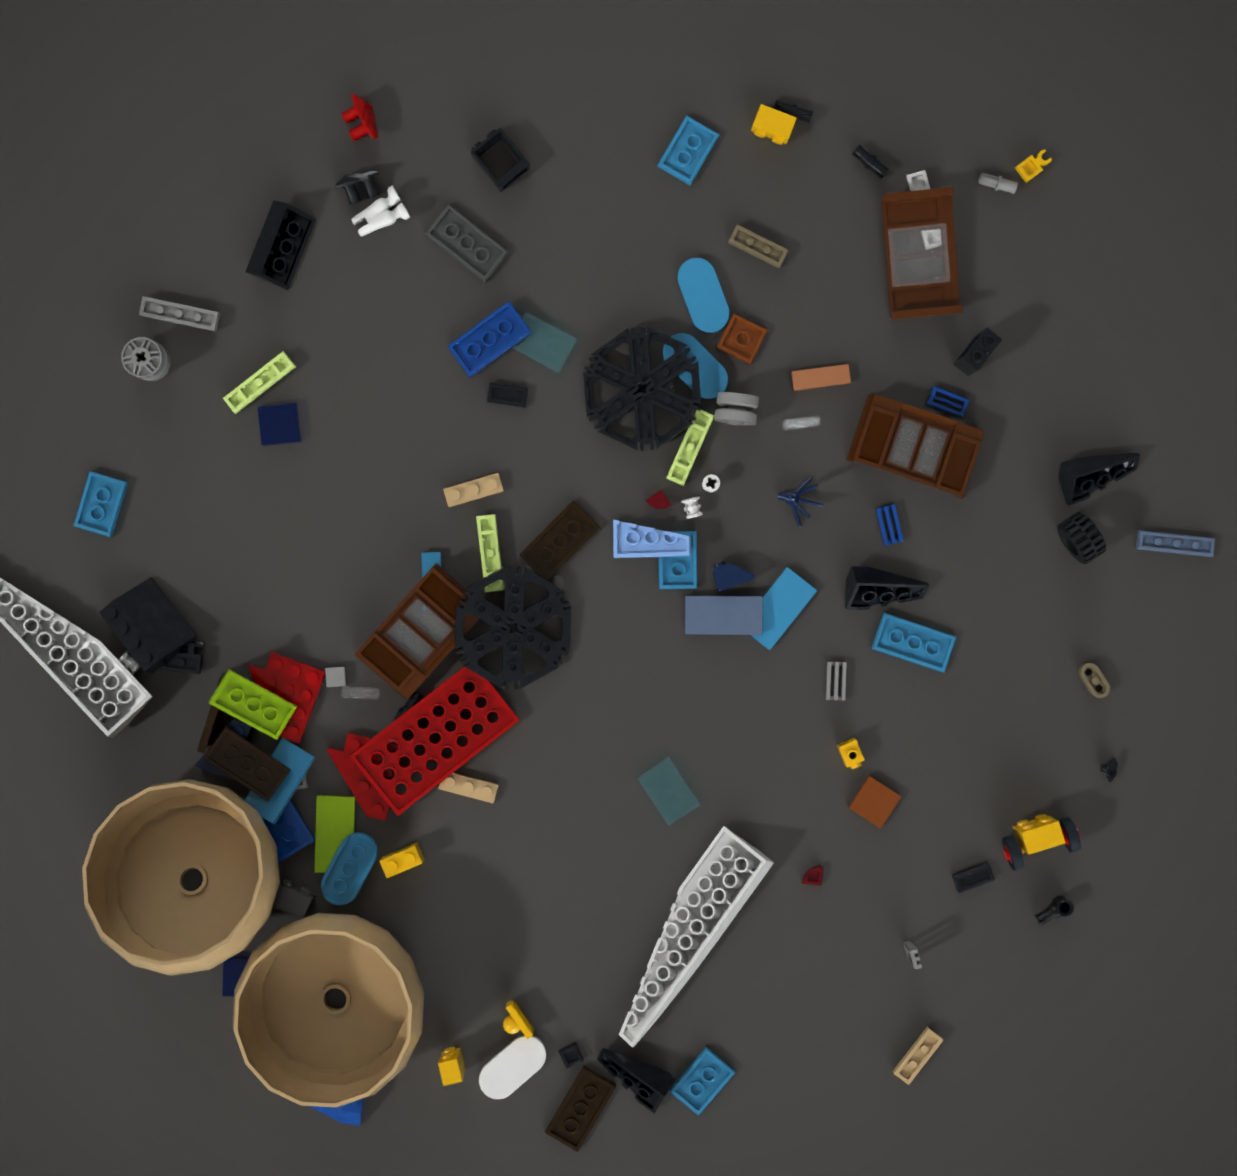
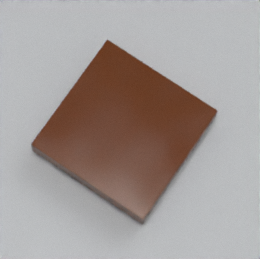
M733 313L716 348L751 365L768 330Z
M868 775L848 808L881 829L901 796Z

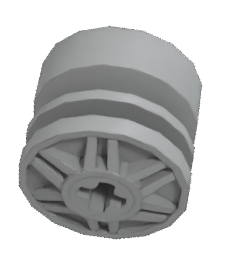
M137 337L130 340L124 346L121 353L124 369L129 374L145 381L162 379L168 373L171 366V357L168 350L163 345L147 337ZM142 355L146 358L145 361L141 358Z

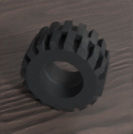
M1076 512L1058 524L1057 530L1062 543L1069 553L1082 564H1088L1106 551V544L1102 534L1086 515Z

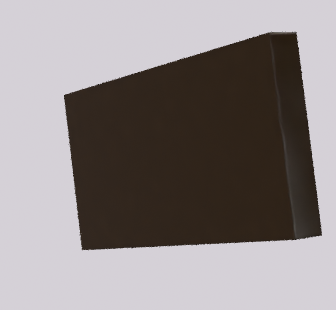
M572 501L519 555L542 578L548 581L600 527Z
M226 673L221 674L217 687L219 686L220 682L222 681ZM213 705L210 707L197 749L201 753L206 751L219 710Z
M228 726L224 728L203 757L204 760L266 801L271 799L291 771L289 767Z
M583 1065L547 1126L545 1133L578 1152L615 1090L616 1084Z

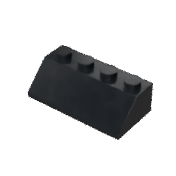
M273 200L245 272L288 290L316 218L285 202Z

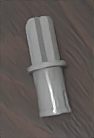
M981 173L978 179V183L981 185L992 187L995 191L999 189L1012 194L1015 193L1018 182L1004 179L1000 175L997 177Z

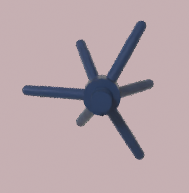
M809 477L795 492L788 491V493L780 492L778 494L779 500H784L786 504L792 506L798 527L802 525L797 509L808 519L811 518L798 505L799 502L823 507L822 503L800 498V494L818 487L813 485L803 489L813 479L812 477Z

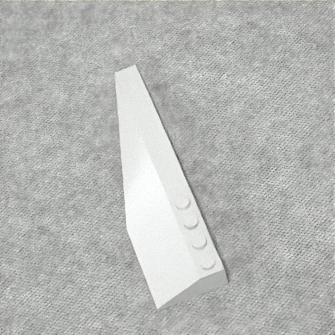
M0 578V622L105 735L114 738L133 720L153 696L100 640Z
M723 826L679 887L676 901L672 904L669 918L665 921L662 935L658 938L647 965L648 969L645 976L641 979V986L638 993L634 996L632 1001L634 1003L631 1010L627 1013L619 1036L631 1047H635L680 992L774 864L762 852L725 826Z

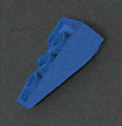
M365 1098L340 1107H309L340 1123L361 1126Z

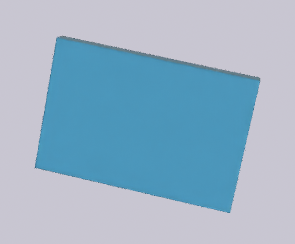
M686 115L657 167L691 186L720 134Z
M89 471L73 526L112 537L128 482Z
M668 531L690 536L691 556L658 557L659 589H697V531Z
M706 1046L669 1091L699 1116L736 1072Z

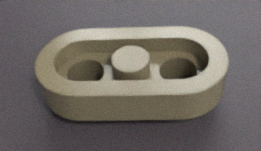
M1093 663L1082 664L1078 673L1090 694L1097 698L1106 697L1110 692V685L1098 666ZM1086 669L1091 671L1088 676L1085 674ZM1100 685L1101 689L1097 692L1096 686Z

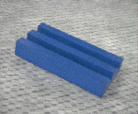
M933 386L926 405L963 418L969 399ZM937 392L955 400L961 401L964 404L962 406L960 404L954 403L942 397L936 396L935 393ZM934 399L939 402L945 403L947 405L960 409L961 412H958L956 410H953L951 408L945 407L932 401Z
M895 504L876 508L875 511L884 546L903 542ZM888 509H891L898 539H895ZM881 511L885 513L891 538L890 541L887 539Z

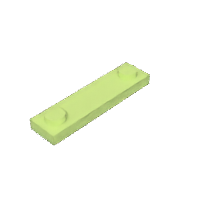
M282 351L223 397L231 410L237 414L296 368L288 355Z
M703 410L695 411L694 417L697 419L696 421L691 420L694 424L688 427L666 479L684 486L715 415Z
M496 514L476 516L483 578L502 568ZM497 580L485 587V592L504 590V581Z

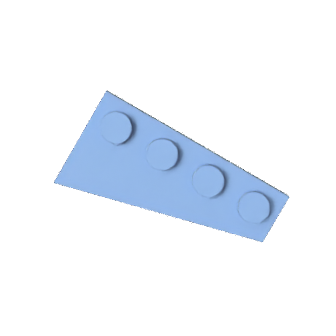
M613 519L614 558L691 556L690 536Z

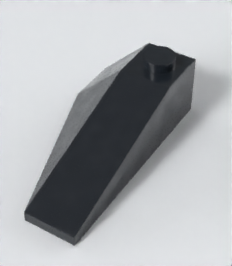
M605 1048L601 1050L597 1058L612 1076H618L622 1080V1086L625 1089L630 1088L636 1094L634 1098L654 1114L676 1081L670 1073L661 1068Z

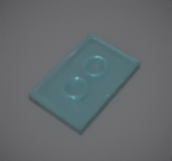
M526 312L522 319L532 333L513 346L512 349L560 373L577 339Z
M669 757L637 777L668 826L700 806L699 801Z

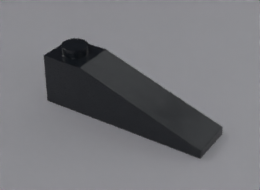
M1128 453L1077 457L1062 462L1058 478L1066 503L1072 505L1091 497L1090 493L1099 489L1101 491L1105 489V485L1112 480L1118 481L1137 470L1140 454Z
M851 566L846 578L845 609L866 610L870 609L871 605L881 604L882 607L887 606V602L892 601L903 603L923 599L929 584L872 567Z

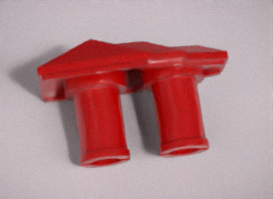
M352 93L351 97L354 106L343 111L341 115L348 124L358 117L361 119L362 124L349 130L350 137L357 141L369 134L371 138L378 139L372 105L364 97Z

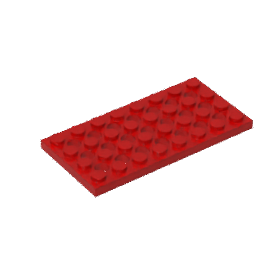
M463 666L354 751L350 757L396 815L399 816L520 720L488 680ZM466 682H472L475 685L472 692H466L463 689ZM457 694L459 702L451 704L448 701L449 695ZM478 697H484L486 705L478 707L475 704V700ZM440 705L444 708V713L441 716H436L433 713L435 706ZM469 709L471 716L468 719H463L460 716L461 710ZM490 712L498 714V719L495 722L488 721L487 715ZM422 717L427 718L429 721L428 726L425 728L419 727L417 723ZM451 720L456 723V728L453 731L446 730L445 723ZM474 724H481L483 726V731L480 734L473 733L472 727ZM404 730H411L414 734L413 738L410 740L404 739L402 736ZM434 732L439 733L441 736L440 741L437 743H433L429 739L430 735ZM459 736L467 737L468 742L466 745L460 746L457 744ZM391 741L398 744V749L394 752L387 749V744ZM421 744L425 747L426 750L422 755L415 753L414 748L416 745ZM446 747L451 748L453 751L452 756L449 758H445L441 754L442 750ZM376 753L381 754L383 757V761L379 764L372 761V756ZM403 756L410 759V764L406 767L399 764V759ZM428 760H435L438 764L437 767L433 770L428 769L426 766ZM388 768L393 769L395 772L394 777L391 779L384 776V771ZM415 771L422 774V779L418 782L411 779V774ZM400 783L405 784L407 790L405 793L400 794L396 791V786Z

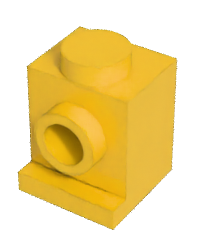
M855 738L836 745L847 768L855 769L862 765L861 762L865 759ZM851 752H855L856 754L853 759L849 757V754Z

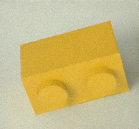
M761 104L751 131L758 137L764 138L766 136L771 138L776 144H787L797 118Z
M418 842L383 856L380 859V864L386 878H390L422 864L425 858Z
M449 1047L441 1053L438 1066L443 1086L463 1081L466 1069L461 1048Z

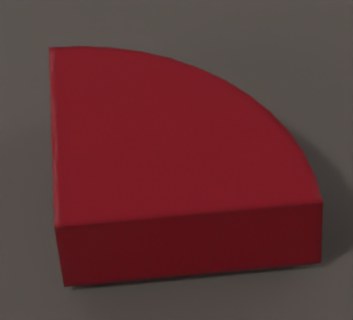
M662 490L645 500L648 505L657 509H665L672 506Z
M815 866L809 869L802 878V884L821 886L824 867Z

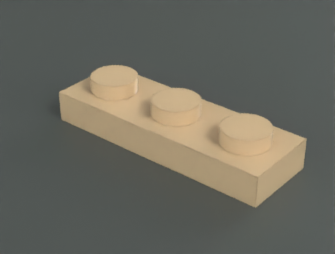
M495 473L445 488L443 491L450 508L504 492L499 473Z
M453 772L439 783L438 789L494 804L499 784Z
M927 1026L892 1072L909 1085L943 1042V1038Z

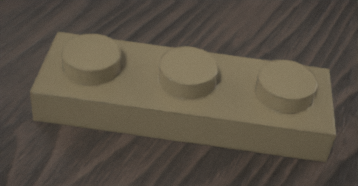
M738 224L728 241L729 244L777 268H780L788 252V249Z

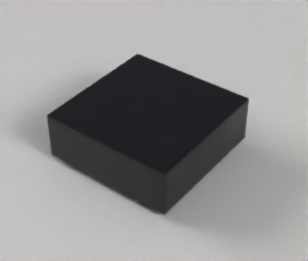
M576 1042L558 1050L567 1069L584 1061Z

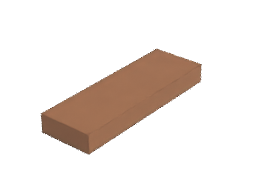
M849 364L791 372L793 391L851 383Z

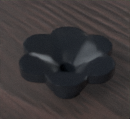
M1111 758L1108 765L1102 764L1100 768L1101 772L1106 773L1109 782H1113L1117 774L1118 762L1115 758Z

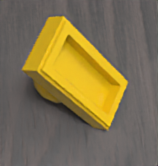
M513 999L506 1004V1009L510 1015L504 1019L503 1028L509 1034H515L521 1030L528 1040L533 1036L534 1028Z

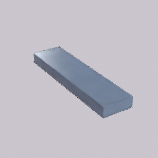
M1137 531V550L1204 557L1214 556L1215 538Z

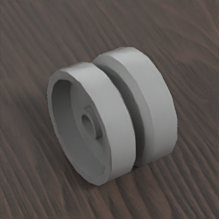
M732 392L717 393L716 403L727 408L715 410V421L738 426L756 425L757 414L747 410L758 408L759 397Z

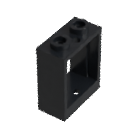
M499 128L489 132L486 136L487 139L482 143L480 141L472 147L470 153L497 189L502 192L530 169V164L504 131ZM499 140H502L519 163L497 179L480 156Z
M985 328L974 336L953 365L967 376L975 373L982 367L1002 339L989 328Z

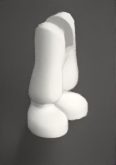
M393 185L388 187V197L386 199H377L351 219L354 225L367 220L368 224L358 230L361 237L394 224L398 218L404 220L411 218ZM397 205L394 210H389L391 207Z

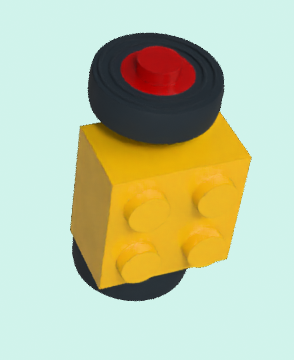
M1040 814L1035 816L1034 820H1021L1017 822V825L1012 826L1015 838L1013 835L1002 838L1004 858L1014 871L1024 868L1022 855L1024 853L1030 855L1065 844L1070 853L1081 850L1079 830L1069 817L1058 821L1049 815Z

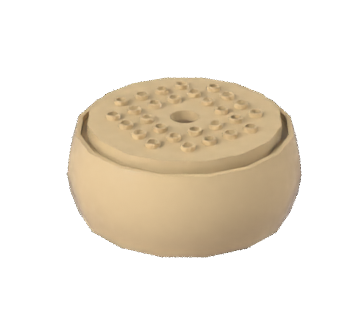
M192 779L151 785L118 804L94 833L82 867L85 909L101 940L131 965L169 976L213 969L245 950L270 918L280 885L277 845L258 810L229 788ZM190 869H198L203 876L202 885L195 891H187L182 885L183 875Z
M316 913L280 926L252 951L234 989L232 1027L245 1064L269 1091L301 1106L340 1107L375 1095L406 1067L422 1034L424 990L412 957L388 930L357 915ZM333 988L342 990L346 996V1004L339 1009L330 1007L325 1000V994L328 990Z

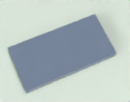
M685 596V635H762V596Z

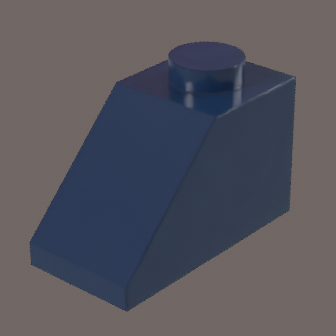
M724 561L714 564V569H711L718 591L756 579L755 575L730 563L725 564Z

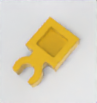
M1045 149L1037 154L1036 159L1031 155L1015 167L1025 183L1043 171L1041 166H1046L1051 162L1052 158L1048 160L1042 159V155L1046 152Z

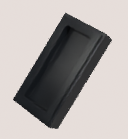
M490 383L487 402L525 408L528 388Z
M988 862L952 874L959 894L995 881Z

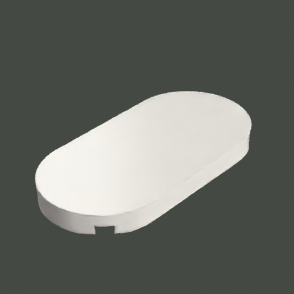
M525 1035L515 1038L482 1068L479 1076V1085L483 1093L493 1099H503L517 1090L544 1065L546 1049L543 1042L536 1036H532L528 1040Z

